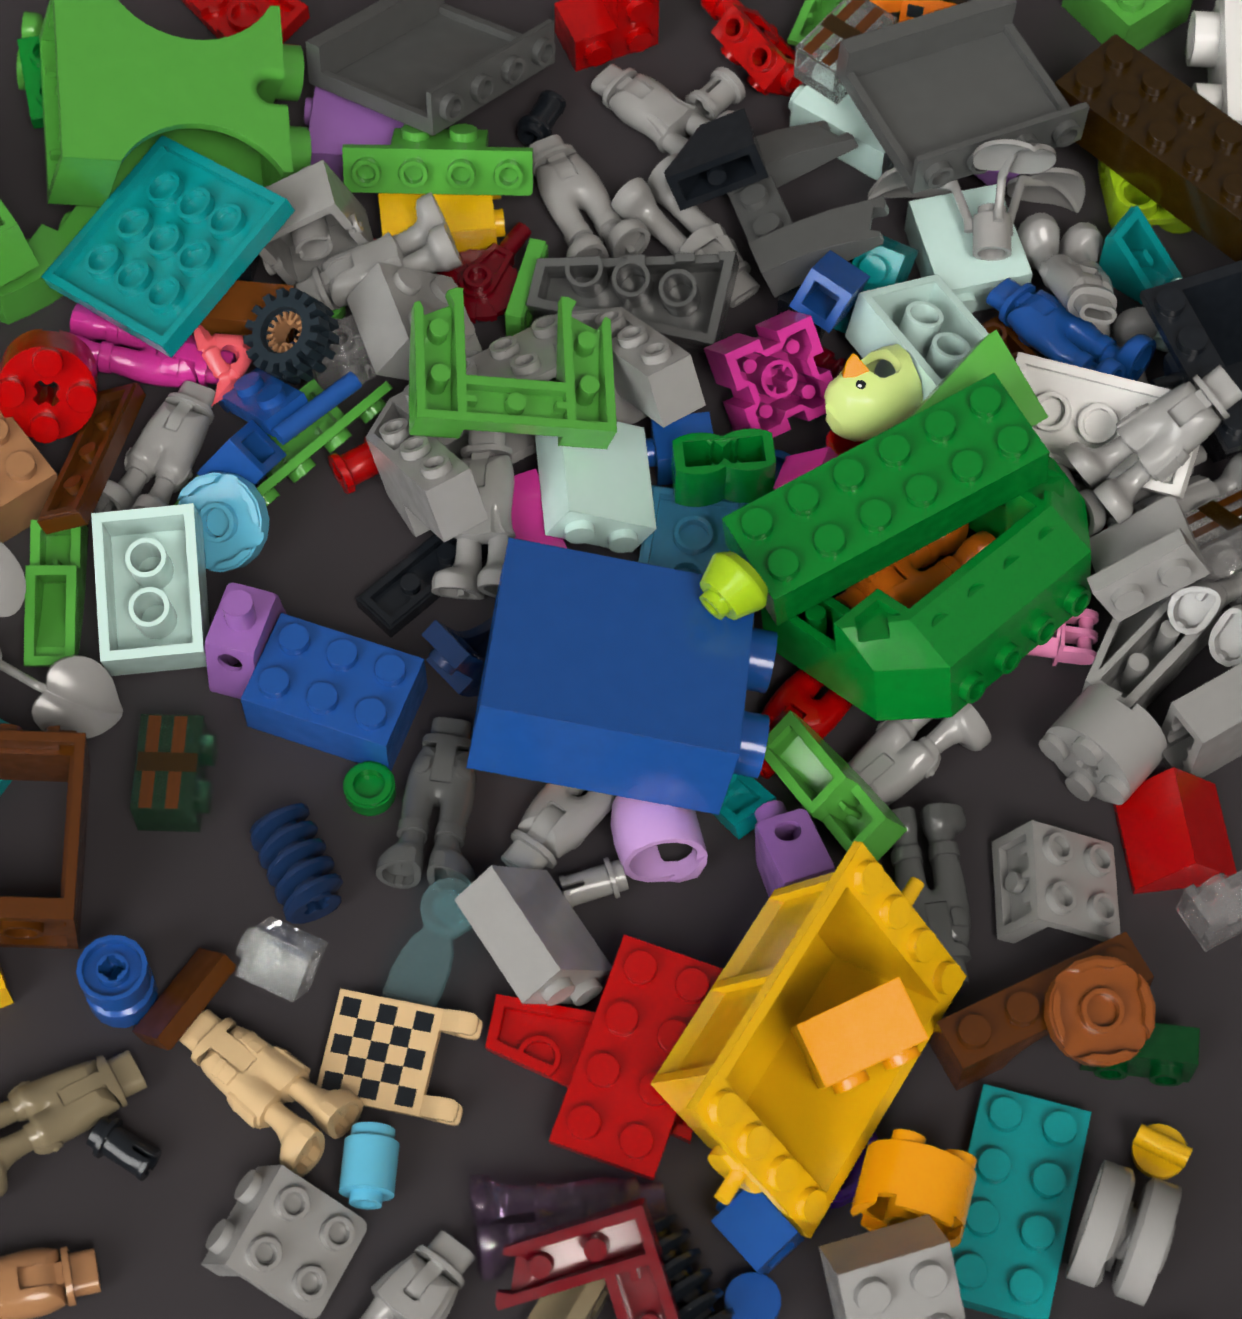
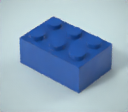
M281 613L241 697L247 726L353 762H378L392 771L428 688L425 659Z

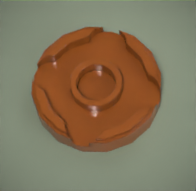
M1094 955L1069 963L1053 978L1045 995L1044 1020L1050 1038L1065 1056L1084 1066L1105 1068L1131 1060L1140 1052L1139 1050L1144 1046L1146 1040H1149L1155 1027L1156 1004L1149 984L1140 973L1136 974L1132 968L1127 966V963L1116 957Z

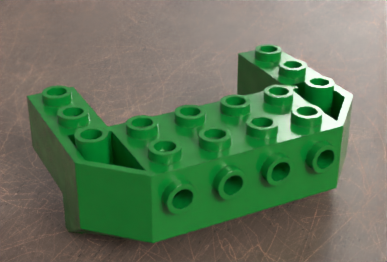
M1049 457L1047 481L969 522V528L973 531H987L996 539L911 608H907L886 593L876 589L852 609L830 597L776 626L764 607L761 609L763 629L777 632L776 653L876 721L953 717L967 704H972L979 700L986 688L1003 674L1011 673L1018 666L1021 659L1036 646L1047 643L1055 631L1072 616H1079L1087 608L1092 593L1087 578L1091 576V546L1085 499L1056 461Z

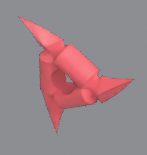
M199 325L193 332L197 349L203 352L202 357L215 379H219L212 403L213 406L223 399L222 396L232 390L235 382L247 372L253 360L248 357L246 351L251 347L244 344L242 335L215 333L211 336L209 331L202 325ZM221 351L233 352L236 357L235 363L230 365L226 363L221 357Z

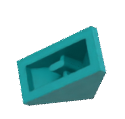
M1131 206L1106 236L1099 265L1110 277L1113 288L1143 305L1139 297L1141 291L1183 277L1139 206Z

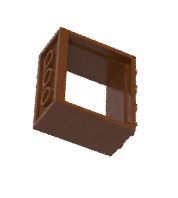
M0 724V780L68 782L60 898L0 896V947L79 949L91 774L86 733H77L75 730H61L60 725L49 726L45 728V731H23L20 726L14 724Z

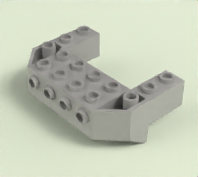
M623 307L572 311L573 318L596 330L600 327L604 317L611 319L616 421L634 424L646 417H650L664 428L706 406L691 354ZM558 313L540 317L532 323L531 327L513 336L501 337L493 341L488 349L470 358H466V375L557 382ZM408 384L403 392L389 398L365 438L386 493L411 533L418 537L431 530L443 542H446L489 519L471 468L461 460L463 458L461 456V448L468 446L469 430H463L459 439L409 435ZM506 433V446L512 448V464L536 452L535 435Z

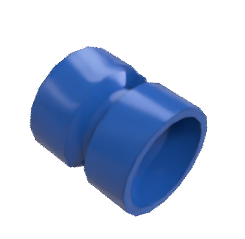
M107 935L94 940L85 947L80 955L76 974L92 1013L100 1022L110 1027L128 1028L137 1025L158 998L157 984L144 950L136 941L126 936Z

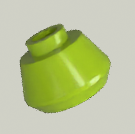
M732 551L717 552L711 557L700 581L703 594L699 596V599L714 617L722 620L726 616L732 620H737L766 606L768 588L758 572L745 559Z

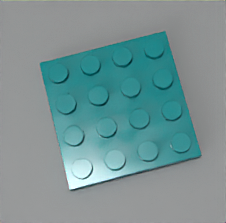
M162 135L41 278L53 290L81 304L96 315L172 358L294 213L295 209L286 198Z

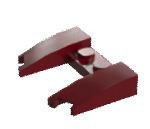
M645 1197L558 1225L509 1243L503 1248L502 1255L516 1256L511 1290H497L495 1304L498 1311L605 1279L617 1319H681L661 1257L663 1251Z

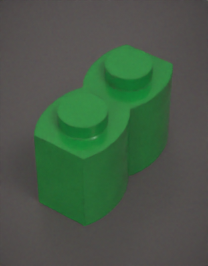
M750 428L732 431L724 436L702 432L690 433L672 440L671 475L675 503L679 505L703 507L713 505L723 499L737 503H751L774 490L776 456L772 432Z

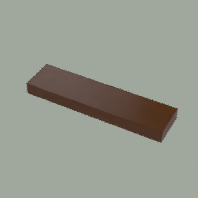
M138 382L97 392L94 412L88 422L79 430L38 518L37 523L45 534L89 524L91 513L94 512L146 397Z

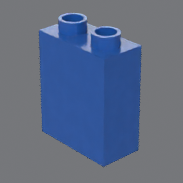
M508 538L494 604L466 768L719 815L733 774L758 778L762 769L768 742L770 718L769 715L744 711L746 690L764 694L767 692L775 662L777 632L754 628V613L737 620H732L726 616L722 620L714 617L699 599V596L703 594L700 587L703 574Z

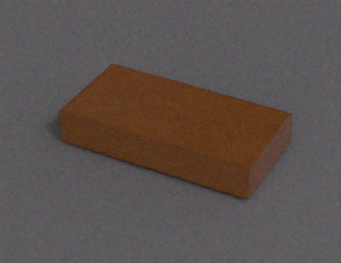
M199 948L132 1032L145 1044L168 1051L172 1050L236 970V965L223 953Z

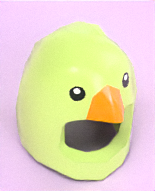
M899 344L881 347L870 352L862 360L852 353L846 361L843 370L829 382L825 390V421L832 429V432L838 436L857 442L867 441L906 420L923 401L921 380L910 354ZM884 359L891 362L896 372L891 376L882 378L875 375L874 370L877 363Z

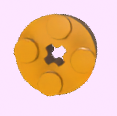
M906 1129L893 1130L891 1139L877 1140L870 1143L865 1153L850 1211L852 1216L854 1217L859 1213L863 1214L860 1225L869 1231H873L929 1214L949 1240L951 1248L958 1246L962 1241L976 1183V1158L962 1150H942L925 1144L926 1138L923 1135Z

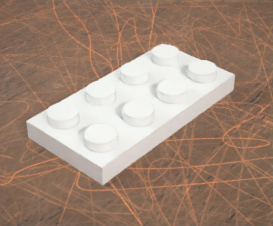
M1018 352L1016 357L1017 365L1048 415V418L1032 428L1049 450V457L1057 463L1066 466L1068 470L1075 472L1078 471L1063 453L1067 446L1074 442H1080L1089 448L1095 449L1110 443L1120 436L1116 431L1118 428L1116 426L1117 422L1136 410L1137 407L1146 403L1150 405L1171 390ZM1200 445L1189 454L1190 457L1185 464L1179 467L1162 483L1159 480L1155 481L1152 477L1141 489L1183 500ZM1133 453L1126 458L1105 480L1115 479L1139 461L1138 454Z

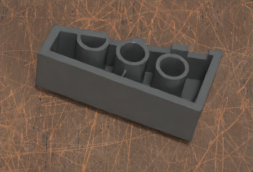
M719 251V254L695 255V252L675 253V256L646 257L645 254L626 255V257L600 258V256L537 258L526 306L534 318L557 314L558 302L561 296L570 297L577 301L572 311L623 307L681 348L705 354V347L721 341L739 268L737 252Z

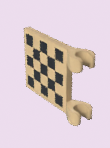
M340 989L316 1086L326 1090L343 1089L351 1091L362 1100L365 1107L457 1126L461 1122L463 1106L454 1099L427 1095L440 1035L442 1032L464 1039L478 1040L481 1036L483 1021L471 1012L436 1008Z

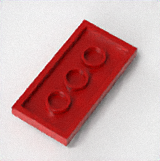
M624 934L550 1135V1144L646 1179L655 1180L678 1114L650 1083L718 979L723 968Z

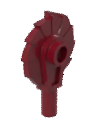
M517 222L499 245L493 243L487 250L469 249L459 252L463 262L462 266L449 272H437L439 275L453 277L457 287L463 288L464 306L473 324H476V321H496L497 316L505 314L518 276L517 268H513L514 256L532 234L529 227L524 223Z

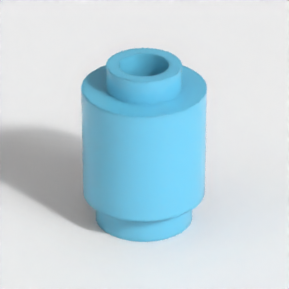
M378 1122L355 1123L351 1126V1134L344 1139L339 1193L349 1198L350 1206L367 1210L379 1209L382 1207L383 1201L394 1198L400 1144L395 1140L396 1130L392 1126Z

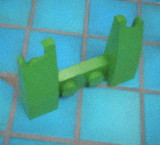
M455 287L448 290L445 297L449 306L424 315V307L421 302H414L411 312L409 356V435L459 439L463 430L556 436L558 437V446L595 449L608 448L617 433L611 319L604 317L600 327L596 330L572 317V310L577 301L570 297L561 296L558 302L557 382L466 375L463 288Z

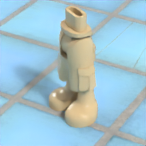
M206 1009L200 1013L179 1040L192 1051V1061L201 1067L211 1082L227 1097V1102L234 1112L252 1128L272 1127L281 1142L280 1165L285 1166L300 1177L308 1174L319 1162L324 1152L325 1138L323 1133L312 1123L299 1117L283 1104L286 1102H298L312 1115L316 1124L333 1139L341 1138L351 1130V1126L357 1122L362 1113L364 1104L353 1092L343 1089L326 1090L309 1081L311 1069L291 1055L289 1051L279 1046H272L255 1032L237 1026L236 1022L230 1017L221 1020L211 1010Z

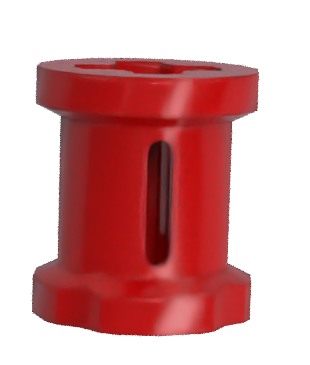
M365 437L363 444L341 455L335 452L328 456L332 472L347 495L356 491V485L379 474Z

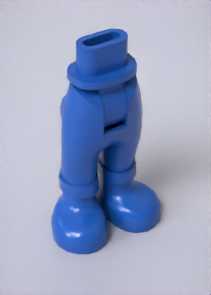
M1007 278L996 286L986 299L988 305L1000 312L999 320L1007 327L1012 328L1023 344L1034 348L1050 360L1137 381L1148 367L1156 350L1155 340L1146 334H1137L1130 338L1122 347L1117 346L1116 340L1103 334L1092 322L1084 321L1069 313L1054 295L1042 289L1036 292V287L1031 283L1021 286L1011 278Z

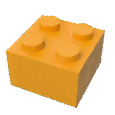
M900 977L790 1028L818 1089L832 1086L835 1094H840L870 1080L865 1069L882 1062L886 1071L921 1056L917 1045L929 1039Z

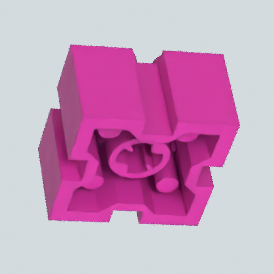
M791 310L756 324L755 327L759 337L755 338L736 333L704 348L716 384L730 388L733 394V398L723 402L733 431L750 428L762 429L772 432L774 438L791 430L788 418L791 416L809 422L826 414L824 394L829 382L833 380L831 371L818 367L815 364L813 357L824 351L812 316Z

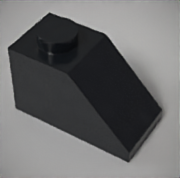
M744 108L701 124L664 171L665 178L680 211L769 178L758 140Z

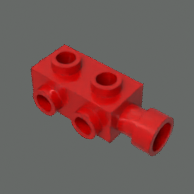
M701 0V6L714 20L719 21L711 33L723 45L720 48L722 54L734 64L742 66L749 73L747 81L753 88L764 95L774 93L789 97L798 86L804 84L810 67L805 63L803 56L795 52L778 34L777 28L773 24L768 23L757 10L746 8L740 0Z

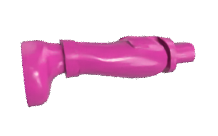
M77 303L70 318V333L80 338L89 347L95 357L99 372L114 373L136 382L160 387L180 388L182 383L187 380L197 383L198 380L200 385L206 387L209 383L217 385L219 379H215L203 359V352L198 351L194 335L191 334L175 355L170 358L96 315L81 304ZM96 340H106V342H105V341H102L101 344H100V343H97V342H95V341H96ZM120 345L127 346V347H131V348H136V349H140V350H134V349H129V348H125V347H120ZM221 351V357L229 365L235 363V354L233 352Z

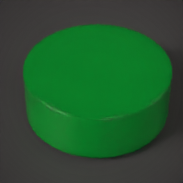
M373 761L359 763L352 767L344 778L343 790L345 800L348 806L360 815L375 816L382 814L395 801L396 784L394 776L381 763Z

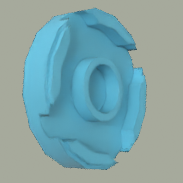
M212 472L195 477L181 490L177 500H180L178 505L194 503L202 519L206 569L215 572L231 571L247 566L259 556L268 539L270 518L265 500L254 484L238 474Z

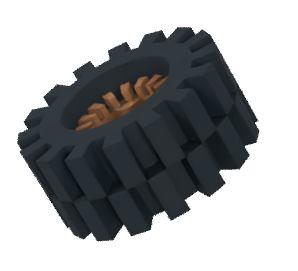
M291 287L290 292L284 288L277 289V298L269 293L262 298L266 304L264 308L257 304L254 306L252 312L258 315L256 320L247 319L245 328L251 330L252 334L244 335V344L251 347L246 353L250 359L255 361L253 363L255 366L284 382L300 384V378L307 382L315 379L312 370L314 369L322 374L327 369L322 363L323 359L327 357L333 360L336 354L329 347L330 344L339 345L340 336L332 332L339 329L338 321L332 318L334 313L329 307L309 294ZM295 328L300 332L296 335L299 338L298 340L294 339L295 344H289L286 342L287 335L291 329Z

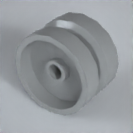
M1104 1160L1082 1216L1065 1278L1095 1288L1102 1282L1105 1270L1110 1272L1115 1259H1118L1112 1280L1114 1296L1144 1306L1152 1291L1158 1273L1160 1274L1172 1244L1176 1229L1175 1220L1182 1196V1187L1154 1177L1144 1184L1135 1208H1133L1134 1201H1131L1135 1186L1133 1169Z

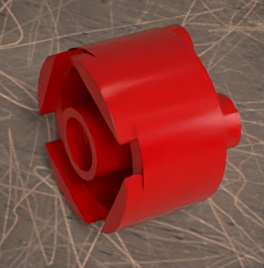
M35 329L27 331L14 339L3 354L0 363V411L4 418L12 417L27 436L40 443H51L56 439L65 438L76 433L92 416L97 401L98 371L93 353L80 338L62 330L57 332ZM39 381H42L46 385H49L54 381L55 383H57V386L53 388L50 386L43 387L39 384Z

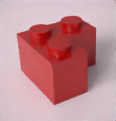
M562 0L554 3L555 34L576 72L592 66L603 65L607 61L633 52H642L658 44L659 0Z

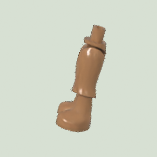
M68 1246L60 1247V1257L58 1249L31 1248L1 1256L0 1319H32L45 1316L66 1305H77L76 1297L101 1292L95 1249L91 1248L69 1253Z

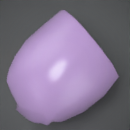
M620 796L615 797L612 804L611 830L617 856L625 875L633 880L643 882L677 883L699 877L707 865L708 853L695 810ZM663 843L688 844L693 848L688 856L679 861H664L660 856L657 845Z

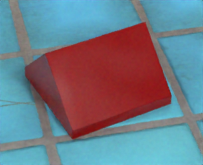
M1172 767L1145 780L1122 805L1113 804L1133 894L1237 882L1238 875L1215 783Z

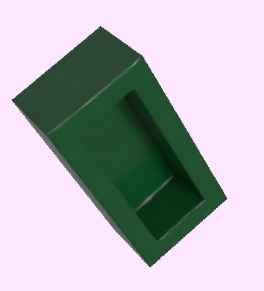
M1155 1023L1149 1040H1146L1144 1046L1139 1050L1140 1052L1131 1060L1105 1068L1080 1064V1070L1093 1071L1095 1076L1106 1080H1121L1127 1076L1149 1078L1151 1083L1165 1087L1178 1086L1182 1082L1189 1083L1199 1065L1200 1028Z

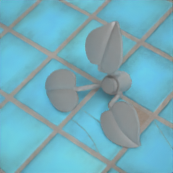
M996 139L981 144L973 153L975 168L986 171H999L995 203L979 206L978 213L973 218L957 180L948 182L940 188H930L912 194L895 167L886 171L876 181L868 192V200L881 196L884 198H927L953 193L964 220V232L973 233V256L980 260L997 261L1011 256L1013 223L1020 200L1057 205L1078 214L1085 198V181L1082 175L1075 170L1053 167L1056 163V151L1049 145L1027 143L1014 139ZM1009 172L1016 174H1030L1029 176L1020 175L1019 177H1015L1009 180L1006 185V179ZM1005 189L1007 195L1012 198L1008 212L1006 206H1004Z
M0 541V617H9L21 608L25 599L26 580L19 562ZM0 649V670L32 689L41 692L31 710L32 718L41 730L45 731V728L49 726L60 725L61 730H75L77 733H86L87 739L108 731L121 719L123 708L114 681L108 671L94 659L83 655H72L59 659L48 669L45 684L2 660Z

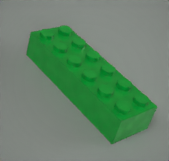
M993 373L724 516L722 523L726 546L729 551L745 559L764 580L768 588L765 608L776 626L1047 481L1049 450L996 374Z

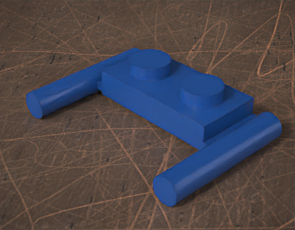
M256 367L250 373L239 378L235 382L234 388L222 396L223 399L218 403L227 413L230 411L247 422L253 419L264 432L273 437L275 436L282 445H285L362 388V384L357 376L350 371L319 395L308 401L305 394L300 390Z

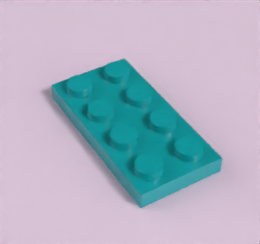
M983 1084L967 1151L977 1160L975 1167L977 1178L962 1241L958 1246L951 1248L963 1307L1006 1319H1049L1092 1112Z

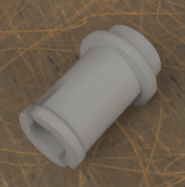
M608 857L603 858L604 864L567 876H559L565 898L572 908H574L573 906L612 894L617 899L620 898L619 892L629 889L625 872L619 859L610 862Z

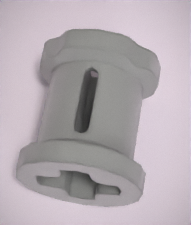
M717 67L711 73L710 81L700 90L696 89L690 92L685 97V102L698 107V113L712 121L731 104H739L745 98L746 91L740 78L734 72L725 67Z

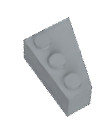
M1173 594L1119 623L1113 618L1087 675L1082 692L1093 684L1106 685L1123 693L1118 698V701L1128 708L1132 709L1138 703L1146 709L1208 644L1210 633L1223 611L1205 629L1197 634L1190 635L1176 631L1170 624L1167 610L1168 603Z

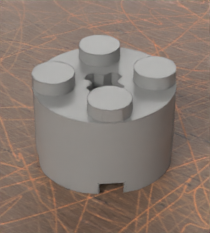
M1093 684L1088 686L1047 730L1045 736L1039 741V748L1046 757L1054 761L1067 777L1065 785L1074 796L1083 801H1089L1092 797H1095L1107 803L1122 805L1165 757L1162 753L1167 748V740L1158 723L1143 707L1137 703L1132 709L1128 708L1118 701V698L1123 693L1106 685Z

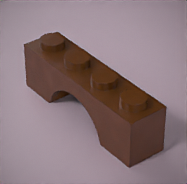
M1123 932L937 1021L930 1046L955 1090L957 1091L1004 1068L1021 1051L1049 1034L1044 1020L1045 995L1053 978L1069 963L1094 955L1116 957L1127 963V966L1132 968L1136 974L1140 973L1150 987L1154 975L1128 933Z

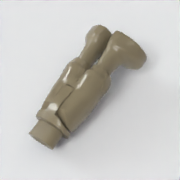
M128 1050L108 1060L103 1055H99L96 1057V1060L81 1062L34 1081H22L9 1092L7 1101L0 1103V1129L17 1121L23 1122L28 1120L29 1122L23 1125L22 1129L0 1138V1197L4 1196L8 1190L7 1175L9 1168L23 1156L32 1151L38 1155L59 1151L63 1144L93 1128L103 1117L106 1116L108 1118L119 1110L120 1107L122 1109L128 1105L126 1098L147 1088L146 1082Z

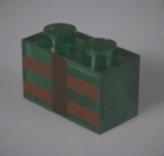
M141 714L130 810L138 831L200 832L202 813L209 814L212 807L211 782H206L207 766H215L217 759L216 735H209L204 716Z

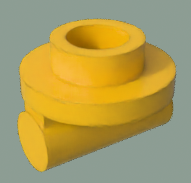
M1141 1124L1132 1142L1131 1155L1134 1164L1144 1175L1164 1180L1176 1176L1184 1169L1193 1148L1187 1146L1183 1136L1168 1125L1151 1124L1146 1126Z

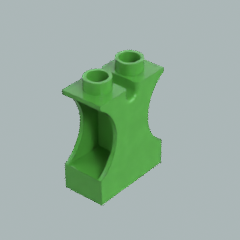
M49 0L39 35L48 204L101 207L162 135L263 187L272 185L300 171L304 167L310 166L311 137L309 129L307 127L290 126L288 106L285 104H273L275 100L298 101L304 81V55L302 47L300 45L283 44L280 6L270 5L265 14L256 23L240 33L220 39L194 40L173 36L147 25L128 11L119 0Z

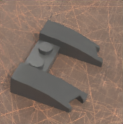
M818 121L778 129L756 136L769 178L727 194L749 241L748 244L774 298L802 285L811 268L829 250L846 261H850L883 244L884 238L881 231L871 230L874 218L888 216L889 207L883 196L827 210L793 223L778 191V187L857 148L858 145L852 134L846 132L838 136L830 132L827 122Z

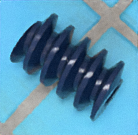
M303 803L292 804L273 810L258 819L250 829L252 847L259 853L260 864L267 870L266 875L270 885L276 888L274 891L278 903L284 906L283 913L286 920L292 924H304L320 919L336 910L342 902L340 896L333 894L343 885V879L339 874H328L335 866L334 860L329 856H321L326 850V844L320 838L312 839L317 834L318 827L313 821H305L310 815L308 806Z

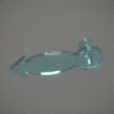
M445 878L436 881L427 888L420 904L424 928L414 934L399 953L388 975L382 997L431 1007L437 1006L451 973L454 957L453 940L472 928L454 900L469 886L467 883L460 879Z

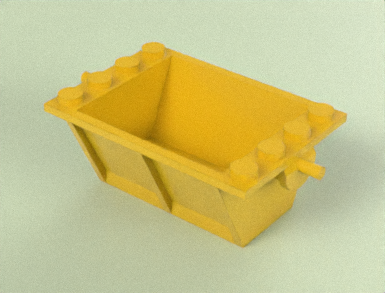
M854 841L835 872L774 889L650 1083L707 1147L712 1149L707 1157L708 1162L725 1178L714 1195L719 1202L729 1205L739 1188L752 1194L764 1193L802 1236L810 1239L918 1057L886 1071L882 1062L865 1069L870 1080L845 1092L835 1094L832 1086L818 1089L790 1028L900 977L930 1039L936 1022L942 1019L967 977L938 940L935 933L931 931L913 908L914 902L925 886L924 883L916 877H910L901 892L863 842ZM929 1039L917 1045L920 1054Z

